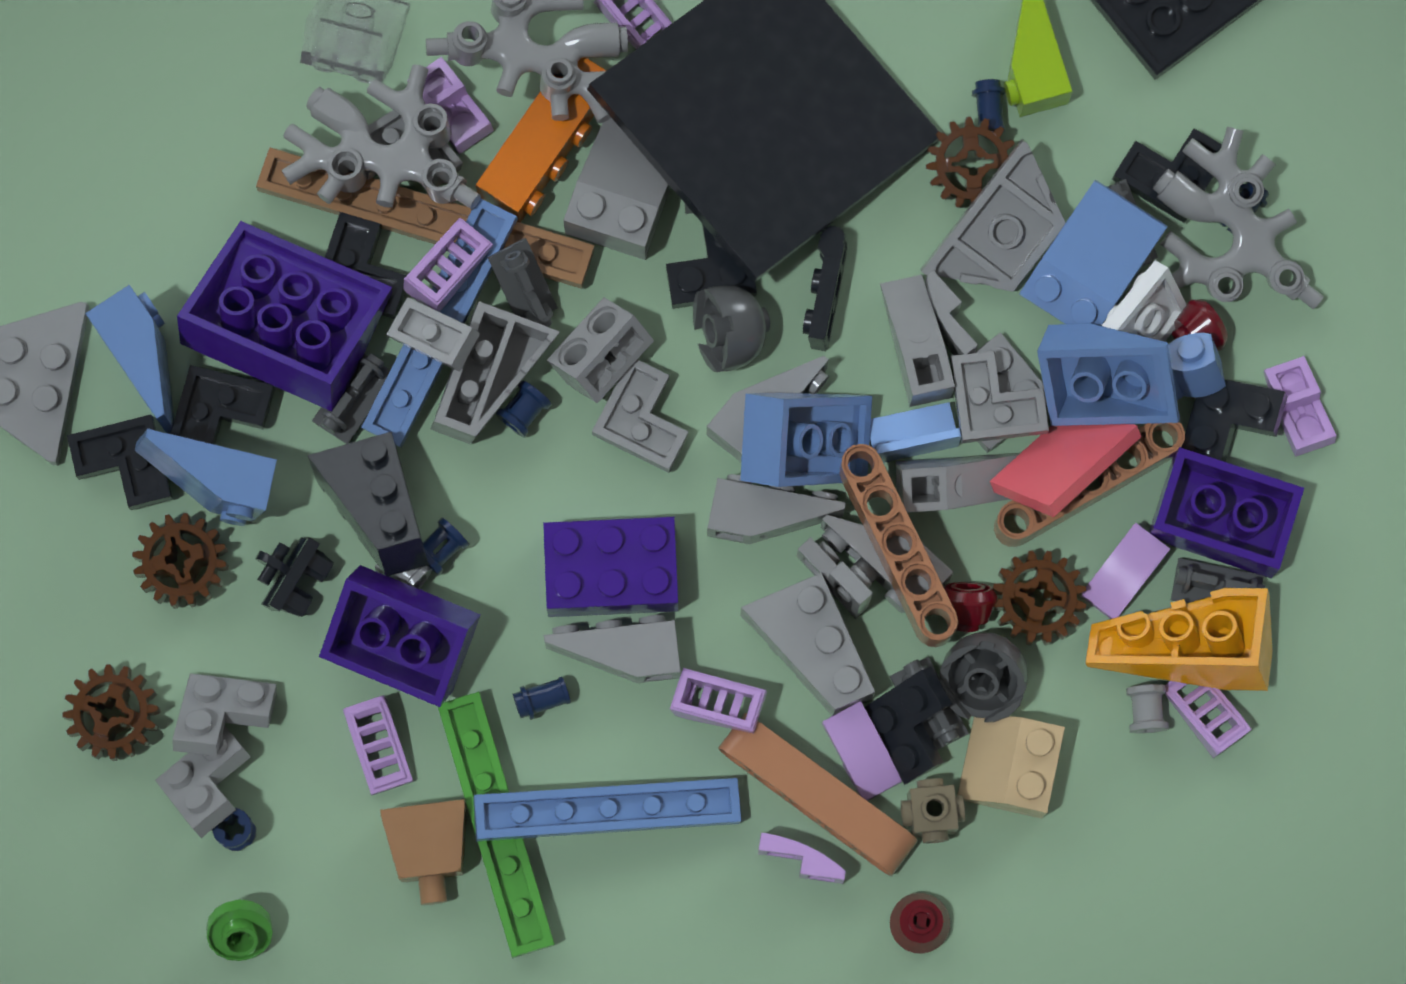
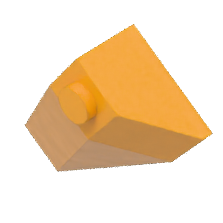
M1223 588L1210 592L1211 597L1186 603L1185 599L1171 602L1170 608L1149 614L1139 611L1091 624L1085 663L1087 667L1222 690L1268 691L1273 653L1268 588Z

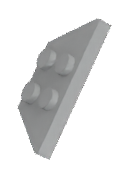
M1021 139L921 268L922 273L929 275L934 271L941 277L957 279L960 282L975 285H989L996 289L1013 292L1057 237L1066 222L1025 140Z
M78 302L0 326V427L22 444L38 453L47 462L59 466L86 328L87 315L85 313L89 311V305L85 302Z

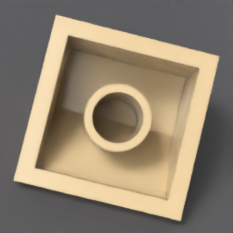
M1009 716L996 722H984L985 718L974 717L957 796L963 795L965 802L1042 819L1048 811L1065 727L1023 717Z

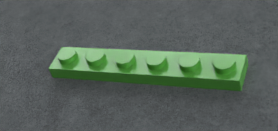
M479 692L446 701L441 707H438L474 831V795L509 793ZM523 838L478 841L512 958L555 946Z

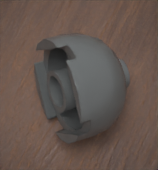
M732 285L708 287L695 294L693 325L694 330L703 329L707 345L698 344V347L706 365L713 372L731 371L748 365L760 354L766 339V332L770 330V318L767 310L764 307H760L758 301L746 289Z
M974 633L961 638L946 653L940 669L939 681L953 704L949 707L959 716L969 720L971 716L985 718L984 722H996L1009 717L1020 706L1028 684L1027 664L1020 650L1007 638L994 633Z

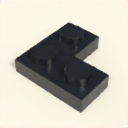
M1193 128L1173 162L1135 140L1114 173L1112 180L1117 183L1126 179L1131 192L1185 223L1187 218L1180 216L1156 198L1158 193L1152 188L1165 171L1170 169L1174 173L1177 171L1181 172L1205 191L1214 176L1182 151L1192 138L1212 153L1218 152L1222 145Z
M340 212L325 258L391 286L392 294L382 315L395 319L405 295L403 287L404 278L407 275L371 265L382 231L381 224Z
M703 224L707 258L666 264L672 309L693 306L695 294L712 286H737L746 289L753 297L757 296L756 284L750 280Z
M190 365L171 434L215 445L222 420L264 430L275 388L270 384Z
M1225 379L1226 386L1220 391L1208 396L1195 398L1185 432V440L1181 448L1226 462L1235 429L1277 437L1288 398L1285 391Z
M151 414L67 435L75 474L79 480L120 470L127 505L130 510L173 500L168 477L135 451L136 442L147 429L156 431L154 418Z
M931 666L920 670L864 707L904 785L915 781L944 762L923 723L953 704Z

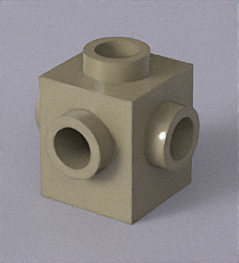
M940 778L917 781V788H911L908 791L907 800H901L903 827L910 826L911 834L915 838L922 837L924 844L949 841V835L955 834L959 829L958 822H965L963 795L955 796L954 785L944 786L943 779ZM930 801L939 802L943 809L942 814L936 817L929 815L926 810L927 803Z

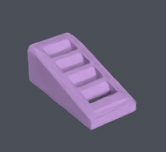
M595 0L593 2L611 23L617 22L618 27L626 26L628 41L635 49L646 43L645 41L660 29L664 30L672 24L653 0H629L619 9L613 3L615 0ZM638 4L643 11L629 22L624 15ZM650 17L655 23L640 35L635 28Z
M459 218L404 278L403 289L417 302L440 312L491 250L493 243L463 219ZM459 237L475 251L469 255L454 243L455 239ZM448 251L463 264L458 268L443 254ZM437 265L451 278L446 281L433 271L432 268ZM426 279L439 291L435 293L428 286H426L422 282V280Z
M683 668L670 710L677 717L754 734L767 692L764 689ZM697 687L704 688L698 707L691 706ZM712 691H719L714 710H707ZM728 693L735 695L729 716L722 714ZM748 697L752 698L746 719H739L737 717L743 698Z
M1169 681L1165 684L1166 697L1212 758L1218 756L1252 730L1219 689L1199 686L1182 698L1177 691L1186 686V683ZM1206 693L1211 700L1193 712L1188 705ZM1217 707L1221 714L1204 725L1200 718ZM1225 721H1228L1232 728L1216 739L1211 732Z
M384 695L344 708L343 712L371 795L373 796L414 782L386 697ZM381 712L382 720L361 727L358 726L357 720ZM387 730L388 737L364 744L362 737ZM389 747L393 748L394 754L370 762L368 754ZM398 763L400 771L377 779L375 778L373 771Z

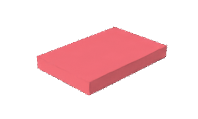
M1135 424L1050 426L1047 434H1041L992 478L990 484L994 493L1055 517L1141 438L1138 426Z

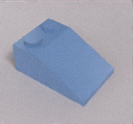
M1095 180L1019 294L1064 324L1091 323L1102 326L1106 321L1108 313L1119 303L1168 226L1101 182Z
M128 285L85 314L165 433L171 434L174 412L165 339L159 330V327L165 323L147 294L143 292L137 296L132 287Z
M1091 323L1048 325L1037 353L1051 426L1179 422L1180 416L1168 342Z
M810 393L745 394L740 481L775 487L842 483L839 472L842 457L846 450L853 445H869L872 396ZM858 458L849 462L848 467L852 474L860 477L868 475V462L866 460Z
M147 429L136 442L135 451L209 512L220 514V521L232 525L245 526L246 521L253 522L266 511L277 459Z

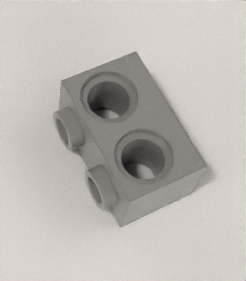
M604 297L553 352L547 361L567 385L595 403H598L654 340L633 314Z

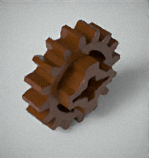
M971 116L966 117L964 128H959L954 121L950 122L951 134L947 136L938 131L935 135L941 142L940 146L928 147L927 150L930 154L936 156L935 162L925 165L926 169L936 170L937 176L930 181L931 186L942 184L944 189L940 197L944 200L951 194L955 195V206L959 208L965 199H970V204H972L982 191V178L990 169L1000 168L1008 157L1007 150L1015 144L1013 140L1005 142L1000 140V136L1004 131L1003 127L1000 126L993 132L989 131V119L986 118L982 120L979 127L974 126ZM978 135L990 140L997 148L998 153L989 154L980 147ZM962 136V148L954 157L944 158L948 146L956 138ZM968 151H974L976 158L992 160V163L983 164V166L978 167L974 176L969 175L968 168L951 165L954 162H960V160L967 158ZM956 172L965 180L966 191L955 187L948 180L945 173Z
M183 513L180 523H175L170 514L165 515L166 526L160 528L157 524L151 522L149 526L153 532L152 536L149 538L139 535L137 538L144 546V550L132 553V557L135 560L142 562V565L135 568L133 572L137 578H147L140 586L145 593L156 589L153 599L158 604H161L166 597H170V605L173 609H178L181 599H186L191 608L196 607L195 596L201 594L204 598L210 600L212 596L208 587L211 584L222 587L224 584L217 576V572L228 570L229 565L227 562L219 559L228 550L225 544L214 545L221 536L216 528L205 533L208 524L205 519L200 518L195 525H192L189 514ZM182 534L193 535L205 544L191 545L185 541ZM165 540L166 544L160 554L154 556L157 547ZM176 546L188 558L184 561L185 568H183L185 577L172 564L177 561L176 554H178ZM208 566L203 577L196 582L195 578L200 569ZM157 577H171L176 580L179 588L168 587L159 582Z
M1033 550L1028 551L1025 563L1018 557H1013L1010 561L1013 571L1001 568L998 576L1005 583L994 584L992 587L996 595L1001 596L993 610H1003L1004 612L998 621L999 626L1010 623L1013 626L1010 637L1013 639L1020 632L1025 633L1026 645H1031L1036 636H1041L1043 644L1047 646L1051 643L1052 633H1055L1063 640L1068 635L1064 625L1067 624L1070 627L1076 628L1080 622L1073 612H1084L1087 604L1077 600V597L1085 594L1086 586H1075L1074 581L1080 574L1079 570L1068 573L1064 569L1068 561L1065 557L1057 564L1051 562V551H1046L1042 560H1037ZM1036 571L1034 578L1029 582L1014 583L1024 573ZM1053 575L1061 581L1066 592L1058 590L1052 580ZM1036 589L1043 590V598L1048 600L1044 602L1042 607L1035 606V598L1030 596L1034 594ZM1011 604L1020 606L1026 616L1025 621L1015 613ZM1050 613H1064L1054 623L1042 626L1044 617Z
M111 664L105 666L104 675L99 676L93 669L88 670L90 678L88 683L85 684L78 679L74 681L75 686L80 690L77 696L72 694H66L65 699L73 705V710L63 712L62 716L66 720L74 721V725L66 730L67 734L70 737L81 735L82 737L78 740L76 746L84 751L92 745V756L96 759H100L104 751H108L109 758L112 761H118L120 750H124L130 757L135 756L133 745L136 742L146 747L150 744L144 736L146 730H158V726L150 720V716L161 713V709L157 705L149 704V701L157 696L153 688L142 690L147 680L141 674L130 680L132 670L126 666L122 668L119 675H116ZM109 685L106 692L96 697L91 696L99 688ZM130 690L135 693L139 701L140 713L132 710L128 703ZM115 705L128 718L121 716L119 718L111 717L108 722V719L96 707L104 710L105 708L112 709ZM84 713L92 716L95 722L93 736L85 726ZM128 728L133 730L124 738L114 741L116 734Z

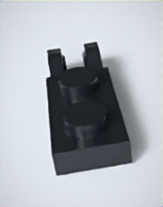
M836 225L826 227L825 230H822V234H820L821 239H819L818 250L823 265L822 269H814L811 282V293L817 294L814 310H806L803 322V334L808 335L811 349L826 351L829 348L847 255L846 235L844 230H841L840 226L836 227Z

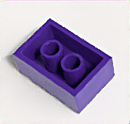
M1179 447L1172 457L1149 533L1164 544L1272 578L1280 570L1304 488Z
M674 517L543 523L548 617L678 612Z
M360 565L345 580L319 657L441 707L454 690L481 614Z

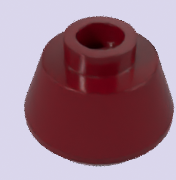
M1190 300L1174 321L1176 328L1172 332L1174 340L1192 333H1208L1212 335L1217 351L1223 350L1228 339V333L1221 318L1206 301Z
M953 582L944 585V589L957 615L956 631L975 632L979 630L980 625L986 624L989 621L997 602V595L991 586L977 582Z
M925 893L910 894L902 898L892 910L890 916L891 934L897 944L909 952L923 954L934 951L943 944L949 933L950 918L948 911L943 903L932 895ZM914 916L917 917L915 925L913 923ZM927 919L930 920V925L928 927H926Z

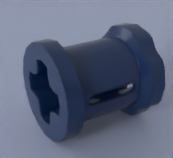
M522 380L518 385L520 389L505 409L500 408L496 412V416L511 430L525 438L529 432L527 428L543 409L548 410L552 403L538 389Z
M444 518L437 522L439 527L423 542L428 566L437 575L443 572L442 566L460 548L466 549L469 546L468 541ZM447 539V543L434 554L433 551Z
M235 808L236 810L214 827L212 832L214 838L226 849L242 851L254 842L256 826L243 810ZM238 819V823L245 830L243 834H235L233 840H230V835L224 831L226 825H233L235 820Z

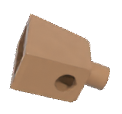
M464 799L380 810L399 880L401 882H419L421 905L446 903L445 877L460 876L464 872L467 805Z

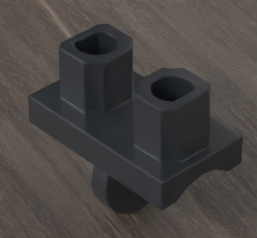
M300 537L286 563H283V560L290 548L280 542L272 555L259 551L255 559L265 567L257 580L269 586L275 574L278 573L276 580L261 605L271 611L282 610L298 617L304 616L313 597L296 587L301 575L305 573L316 581L323 582L334 565V562L317 549L320 543L310 537H307V539Z

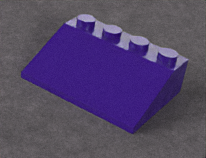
M240 221L177 315L180 344L332 412L360 364L359 361L367 349L392 294V287Z

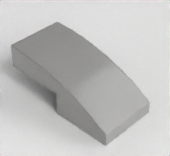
M932 271L927 275L925 286L943 341L954 356L975 353L978 344L953 318L959 313L962 301Z

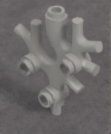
M492 0L491 13L494 19L499 22L496 29L486 33L485 29L476 22H463L455 28L454 32H447V38L426 39V56L447 55L448 60H455L463 66L477 65L483 59L497 61L502 65L503 71L496 91L506 97L513 96L516 84L524 73L536 72L541 75V94L551 101L553 120L563 121L569 118L568 98L571 95L578 94L588 103L597 122L604 123L611 119V117L590 94L587 88L592 81L606 71L584 72L578 68L577 64L584 57H619L620 52H627L628 36L626 26L618 27L617 22L582 25L569 31L552 45H539L528 34V25L534 16L547 11L583 10L584 1ZM465 39H473L475 41L469 42ZM553 75H561L563 78H556Z
M412 65L408 83L404 90L395 91L378 79H374L367 88L369 95L387 105L402 117L404 132L395 143L390 145L376 143L370 135L367 121L360 110L352 102L331 88L323 89L321 87L315 89L310 95L306 108L311 111L313 118L341 136L340 144L335 147H329L294 124L289 125L284 132L283 137L304 152L299 160L281 170L284 177L291 185L309 173L325 170L328 173V179L317 192V195L328 204L332 203L340 191L351 193L361 189L367 179L366 171H373L380 178V189L376 203L383 207H393L399 184L408 180L417 181L425 185L428 196L434 202L440 204L453 203L457 200L468 208L474 209L481 198L480 194L466 186L467 180L457 174L455 166L450 161L445 159L433 160L429 155L428 148L436 149L447 144L451 138L452 131L446 111L437 104H425L423 90L429 71L424 66ZM448 183L445 186L438 187L440 184Z
M1227 127L1222 146L1216 153L1210 152L1192 138L1182 152L1218 180L1219 187L1217 191L1207 193L1181 172L1177 171L1174 173L1170 169L1165 171L1152 189L1158 193L1156 198L1184 218L1197 222H1220L1227 225L1233 234V244L1230 250L1222 256L1216 258L1206 257L1170 231L1160 245L1179 259L1180 267L1172 273L1178 288L1180 289L1192 283H1201L1206 286L1209 294L1221 302H1230L1240 296L1243 290V277L1248 273L1254 272L1265 276L1268 285L1274 291L1286 295L1292 301L1299 298L1311 309H1315L1324 296L1308 284L1310 278L1304 274L1300 265L1291 260L1284 259L1275 247L1274 240L1276 236L1297 224L1291 210L1288 208L1274 217L1260 218L1255 215L1252 209L1263 197L1264 186L1262 181L1276 164L1262 154L1249 170H1241L1237 166V154L1244 131ZM1245 182H1249L1253 186V193L1248 198H1242L1239 194V187ZM1287 269L1291 270L1293 280L1287 285H1282L1279 280L1281 272ZM1223 277H1230L1232 279L1233 285L1228 292H1221L1218 288V283Z

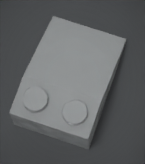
M612 118L602 123L577 180L563 220L564 231L566 235L646 260L671 187Z

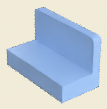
M950 402L871 419L870 446L877 451L883 463L958 447L962 437L960 428L955 427Z

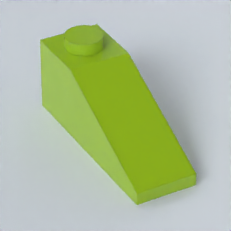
M1021 0L1008 81H1004L1007 101L1010 106L1016 105L1020 117L1067 105L1073 92L1044 0Z

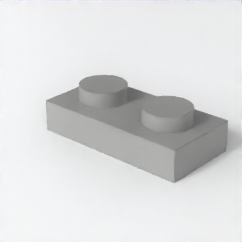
M407 297L386 335L394 341L459 372L480 333L464 323Z

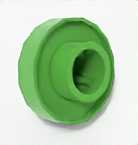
M238 899L223 903L210 914L206 925L209 947L218 956L234 961L252 959L263 953L271 943L273 934L269 913L263 906L249 900Z

